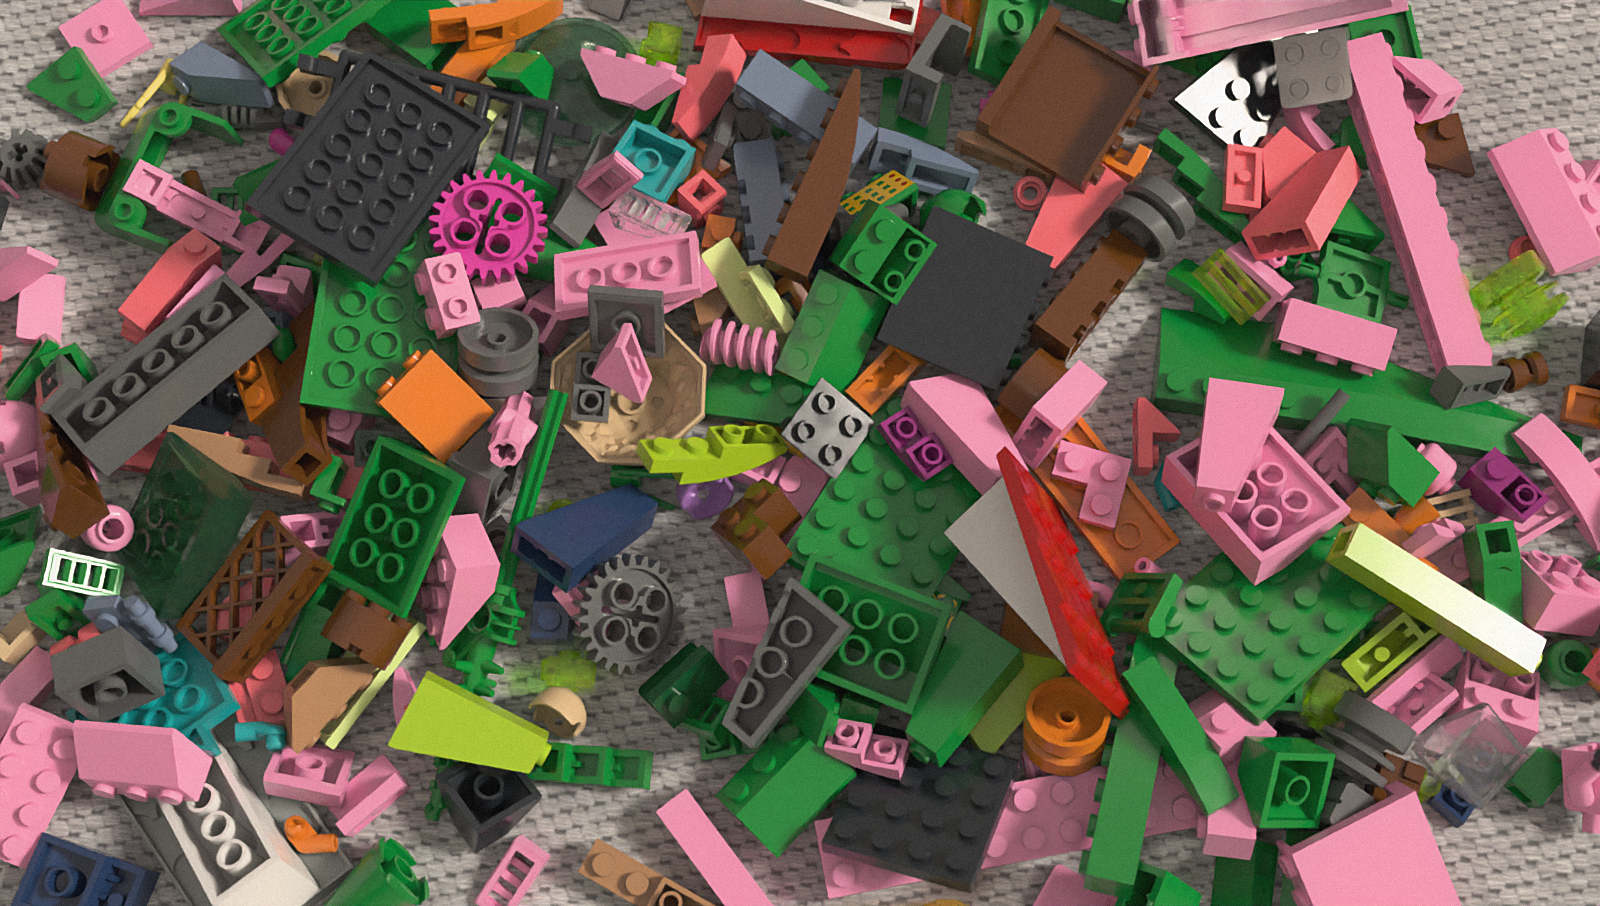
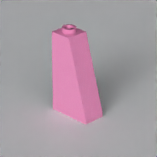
M954 373L910 381L900 403L901 408L909 406L927 434L929 435L932 432L936 434L953 459V465L982 496L1003 477L996 454L1004 446L1029 472L980 384Z
M1209 378L1204 400L1192 507L1202 508L1209 512H1231L1278 417L1284 388Z

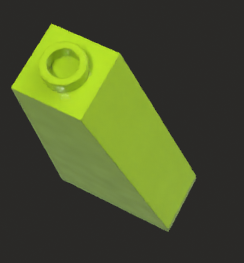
M1022 653L1023 669L967 735L973 747L978 750L995 753L1024 720L1025 707L1030 693L1041 682L1061 677L1067 670V667L1060 660Z
M428 670L388 743V746L394 749L529 774L535 764L543 765L552 747L546 743L549 731Z

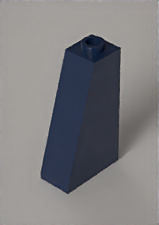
M630 483L520 522L516 525L510 551L567 594L586 579V573L593 574L597 570L596 564L598 562L606 564L610 556H616L650 530L659 503Z

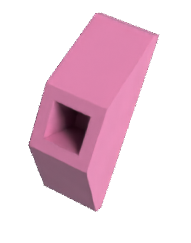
M596 46L595 51L585 48L581 49L580 56L599 95L616 104L646 111L685 86L687 78L676 73V66L666 62L656 61V65L652 66L645 64L646 59L626 53L624 59L615 56L616 51L602 46Z

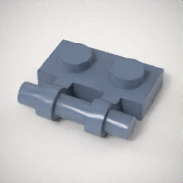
M120 595L88 599L82 610L101 632L121 625L152 653L156 651L157 647H161L166 653H172L178 647L177 641L173 638V631L165 623H160L155 618V610L147 602H141L137 596H130L126 601Z

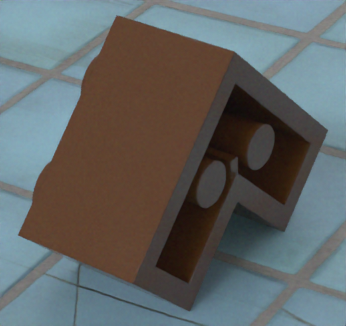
M762 478L749 486L744 496L731 508L724 510L710 529L737 560L767 580L793 555L781 538L803 517L779 487Z

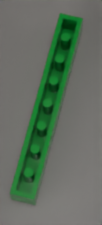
M1134 612L1133 618L1143 619L1146 612H1141V614ZM1130 633L1137 635L1135 645L1127 644L1123 666L1132 668L1154 656L1174 684L1179 658L1155 638H1147L1143 634ZM1128 692L1131 699V704L1128 705L1130 712L1121 721L1113 713L1111 716L1108 732L1115 733L1113 745L1105 744L1101 766L1107 767L1108 772L1106 780L1098 778L1093 801L1101 803L1099 814H1090L1086 837L1093 838L1091 851L1082 850L1078 873L1085 875L1083 889L1131 900L1162 746L1141 720L1142 709Z

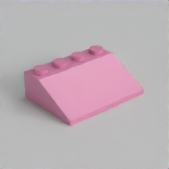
M1273 427L1230 513L1222 511L1209 512L1202 508L1192 507L1200 437L1172 452L1165 458L1161 482L1254 586L1284 569L1351 511L1348 505Z

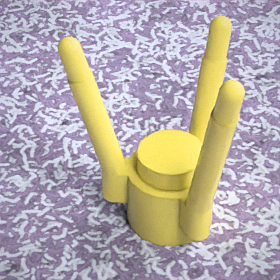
M166 59L155 80L120 122V127L124 128L128 125L158 88L170 95L176 94L178 89L172 81V78L175 76L169 65V62L174 59ZM180 93L178 103L186 105L188 94L183 95Z

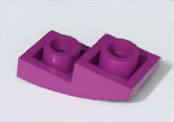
M909 406L903 408L876 427L896 455L923 482L954 462L934 432L929 435L927 434Z

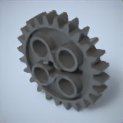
M623 553L622 558L610 556L609 565L599 562L596 564L598 575L586 573V578L590 583L588 587H577L584 596L582 600L572 601L573 605L580 608V613L570 616L571 620L580 622V627L576 628L572 634L584 637L577 647L578 649L589 651L586 659L597 662L598 668L606 671L610 670L611 673L621 675L623 672L633 676L636 669L648 672V662L660 665L659 653L671 654L667 643L669 641H679L678 637L673 633L674 628H684V624L676 620L677 615L686 612V609L677 607L676 604L684 595L673 592L679 582L678 580L668 579L671 570L660 567V561L648 560V556L638 554L634 556ZM619 585L620 593L618 598L615 600L614 591L616 587ZM651 593V602L647 606L646 599L648 594ZM606 605L655 616L656 620L654 623L621 617L603 613L601 608ZM611 622V631L606 637V627ZM643 630V637L638 643V634Z

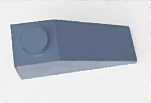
M202 41L169 62L175 76L172 78V81L178 91L183 95L188 94L200 102L271 108L275 105L268 86L255 71Z

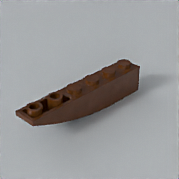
M856 68L853 69L849 79L842 76L834 94L835 97L840 99L835 110L828 107L820 124V128L826 130L821 142L814 139L805 159L811 161L806 173L799 170L791 190L797 193L792 205L785 202L776 222L782 224L778 236L770 234L761 253L767 256L764 268L801 285L804 284L836 215L848 179L856 143L860 110L861 70Z

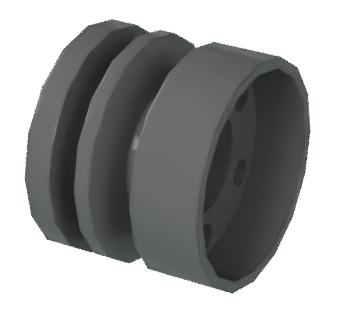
M1345 690L1332 711L1345 724L1343 729L1340 730L1324 724L1321 730L1335 740L1333 745L1316 737L1313 743L1336 754L1333 767L1360 782L1383 789L1388 781L1374 771L1375 766L1393 773L1396 767L1383 756V753L1387 749L1404 755L1417 732L1376 704Z

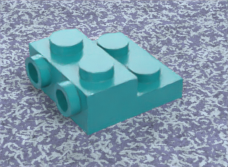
M636 120L632 121L613 152L618 151L644 174L642 179L626 192L662 209L675 188L678 189L682 186L695 165L696 148L682 139H674L660 132L653 125L642 124Z

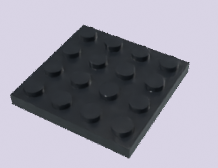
M877 723L873 729V734L908 740L905 730ZM959 745L941 768L931 761H928L927 764L919 761L910 752L900 780L877 775L856 767L854 771L857 773V776L849 781L821 842L822 851L971 894L1020 770L1019 760Z

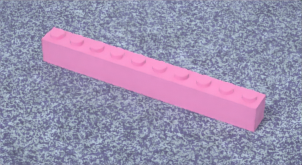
M1382 32L1347 41L1353 95L1346 99L1367 156L1365 159L1436 374H1439L1442 367L1449 365L1493 366L1491 362V347L1484 340L1480 329L1481 317L1476 307H1473L1469 296L1470 284L1468 278L1461 272L1457 260L1459 257L1458 247L1450 239L1446 227L1448 223L1447 214L1444 208L1439 206L1435 194L1437 189L1436 181L1427 170L1424 145L1417 139L1414 130L1415 120L1413 112L1410 108H1407L1403 97L1404 86L1402 79L1399 75H1396L1392 64L1393 52L1389 43H1385Z

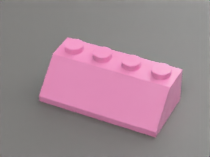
M1557 128L1538 129L1491 149L1486 153L1550 276L1585 271L1600 263V200L1590 191L1585 181L1583 168L1574 161L1568 149L1569 142L1567 138Z

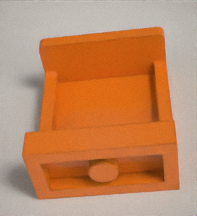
M417 349L403 362L402 366L405 370L397 379L390 376L379 386L376 392L380 396L374 402L379 407H382L428 451V454L445 464L451 454L457 451L495 411L432 349H426L422 353Z

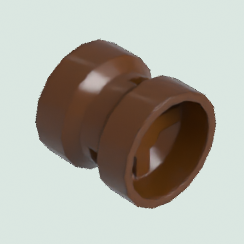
M1539 351L1524 353L1518 359L1515 357L1503 358L1497 364V366H1507L1512 370L1503 387L1504 391L1510 394L1523 390L1525 386L1535 388L1545 385L1549 379L1546 360Z

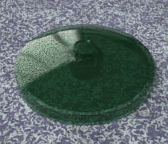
M577 17L555 20L529 34L514 52L524 53L525 50H534L545 56V59L555 69L548 100L561 105L559 120L593 127L590 145H592L594 138L603 129L611 136L622 129L634 115L636 109L616 104L599 95L580 56L581 49L585 48L595 51L596 46H602L616 51L615 56L624 59L626 53L637 55L630 42L619 31L603 22ZM525 109L522 125L540 139L546 114ZM556 135L554 139V144L559 146L580 147L588 145Z

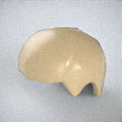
M560 686L546 688L528 706L530 709L535 707L533 720L543 721L547 729L558 738L571 739L579 735L585 728L587 714L583 701L568 688ZM554 718H560L563 725H555Z

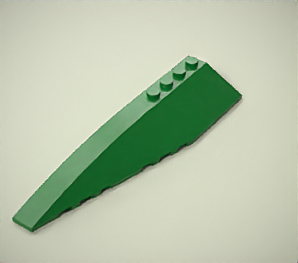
M1161 307L1150 402L1158 410L1203 417L1204 400L1209 378L1284 388V395L1273 427L1303 431L1340 388L1351 398L1320 434L1329 426L1337 427L1347 438L1346 423L1350 418L1392 426L1413 447L1420 442L1424 445L1436 443L1446 453L1483 458L1496 447L1512 463L1541 467L1539 462L1531 464L1528 457L1511 435L1512 432L1528 422L1532 417L1488 400L1446 410L1430 394V388L1435 381L1434 379L1391 362H1387L1385 371L1373 372L1372 377L1364 376L1350 371L1352 365L1338 361L1337 366H1332L1316 361V354L1302 351V355L1299 356L1280 350L1281 344L1273 342L1275 324L1231 317L1222 325L1197 312ZM1560 429L1582 453L1583 437Z

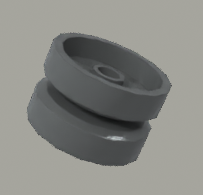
M1148 172L1138 173L1123 189L1124 195H1118L1103 212L1104 220L1109 230L1112 232L1116 229L1149 252L1146 260L1151 262H1161L1176 246V240H1181L1196 224V215L1186 198L1170 183Z
M502 307L478 310L480 321L477 324L458 328V374L476 393L487 397L518 395L531 388L538 379L539 329L535 321L524 312Z

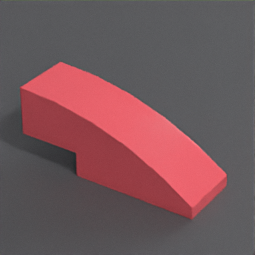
M733 34L708 36L700 64L687 66L685 73L687 81L685 86L681 88L671 122L687 143L694 142L708 127L726 102L741 73L747 54Z

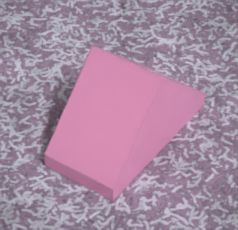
M624 323L601 352L591 378L635 403H643L652 376L632 324Z

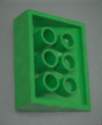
M379 435L326 557L334 566L327 576L399 617L407 618L466 478L434 456L407 442Z
M811 552L800 583L855 627L816 677L912 715L937 661L953 606Z

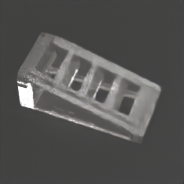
M629 188L615 199L609 209L614 228L646 238L684 233L692 221L691 215L633 188ZM644 212V215L642 216V218H639V216L641 215V213ZM656 216L659 217L656 223L652 224ZM669 220L673 221L669 230H664Z

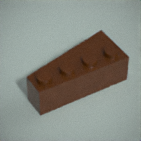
M1116 229L1107 238L1103 235L1099 237L1090 250L1092 256L1086 263L1081 261L1069 277L1071 281L1064 289L1060 288L1048 304L1047 310L1042 315L1039 314L1028 329V332L1031 334L1028 346L1037 351L1039 348H1042L1048 353L1059 356L1067 364L1144 265L1149 252Z

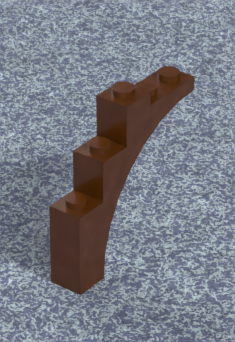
M314 300L288 324L298 348L274 371L284 395L259 420L279 469L306 486L333 461L327 442L326 420L328 409L299 404L316 305Z

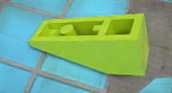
M1397 606L1339 664L1360 689L1366 693L1434 637L1438 631Z

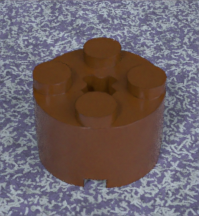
M75 131L67 132L58 141H49L44 149V159L47 162L44 176L40 181V191L48 194L50 197L94 212L121 159L120 155L113 152L115 147Z
M347 588L323 626L324 629L320 635L385 671L399 651L413 625L396 615H393L392 619L388 620L390 611L373 601H370L367 607L364 606L367 599Z

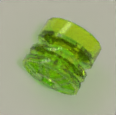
M1534 249L1506 263L1483 279L1469 292L1470 297L1482 313L1497 307L1501 309L1502 312L1491 322L1493 328H1497L1510 321L1511 325L1499 335L1504 343L1517 337L1526 336L1553 319L1557 312L1570 301V297L1566 292H1562L1551 299L1547 297L1559 286L1557 280L1550 281L1541 286L1538 285L1536 281L1547 271V267Z

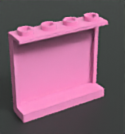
M1396 780L1384 787L1388 798L1292 847L1281 839L1276 841L1281 854L1277 860L1284 875L1293 882L1295 890L1291 893L1296 905L1461 906L1416 791Z

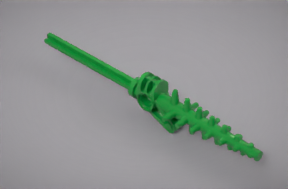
M549 389L503 542L498 559L501 565L494 593L450 642L442 655L444 666L462 672L460 683L456 685L479 697H493L495 695V691L491 688H495L497 682L487 676L488 673L497 675L504 673V668L493 662L499 642L511 645L517 644L518 640L513 638L515 629L521 631V626L517 625L519 617L524 618L526 611L520 610L516 602L518 588L512 587L520 558L510 550L516 525L531 519L569 395L554 389ZM436 756L433 762V766L437 768L436 775L460 761ZM431 780L429 783L431 796L429 804L425 806L424 814L426 819L439 821L442 810L446 809V805L436 780Z

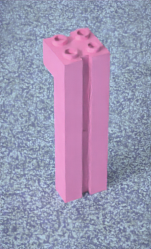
M1132 0V4L1127 5L1130 24L1138 25L1140 38L1134 39V51L1137 60H1142L1144 67L1408 11L1409 6L1408 0Z

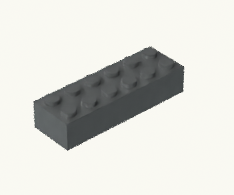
M224 273L54 411L51 416L80 451L108 477L165 430L169 424L171 425L281 333L262 309Z

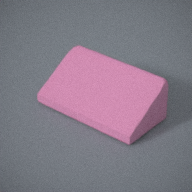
M45 274L19 292L16 337L25 345H35L42 334L45 333L55 338L59 344L61 343L66 277Z

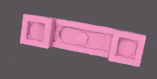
M141 159L123 188L125 193L138 198L144 205L189 230L196 228L212 241L240 253H244L249 247L257 253L271 229L270 225L260 220L244 226L239 219L241 210L236 212L175 181L172 175Z
M1539 413L1512 432L1511 435L1528 457L1531 464L1539 462L1579 520L1574 523L1594 551L1599 553L1600 477L1573 442L1544 414Z

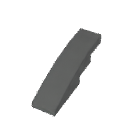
M604 129L594 138L590 151L579 163L572 182L563 190L548 226L575 249L581 245L602 210L581 192L576 185L586 170L609 156L619 143Z

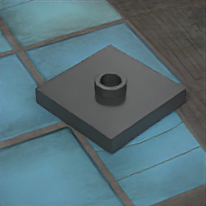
M599 285L589 286L587 294L592 353H601L624 323H631L644 357L664 358L666 351L664 291Z

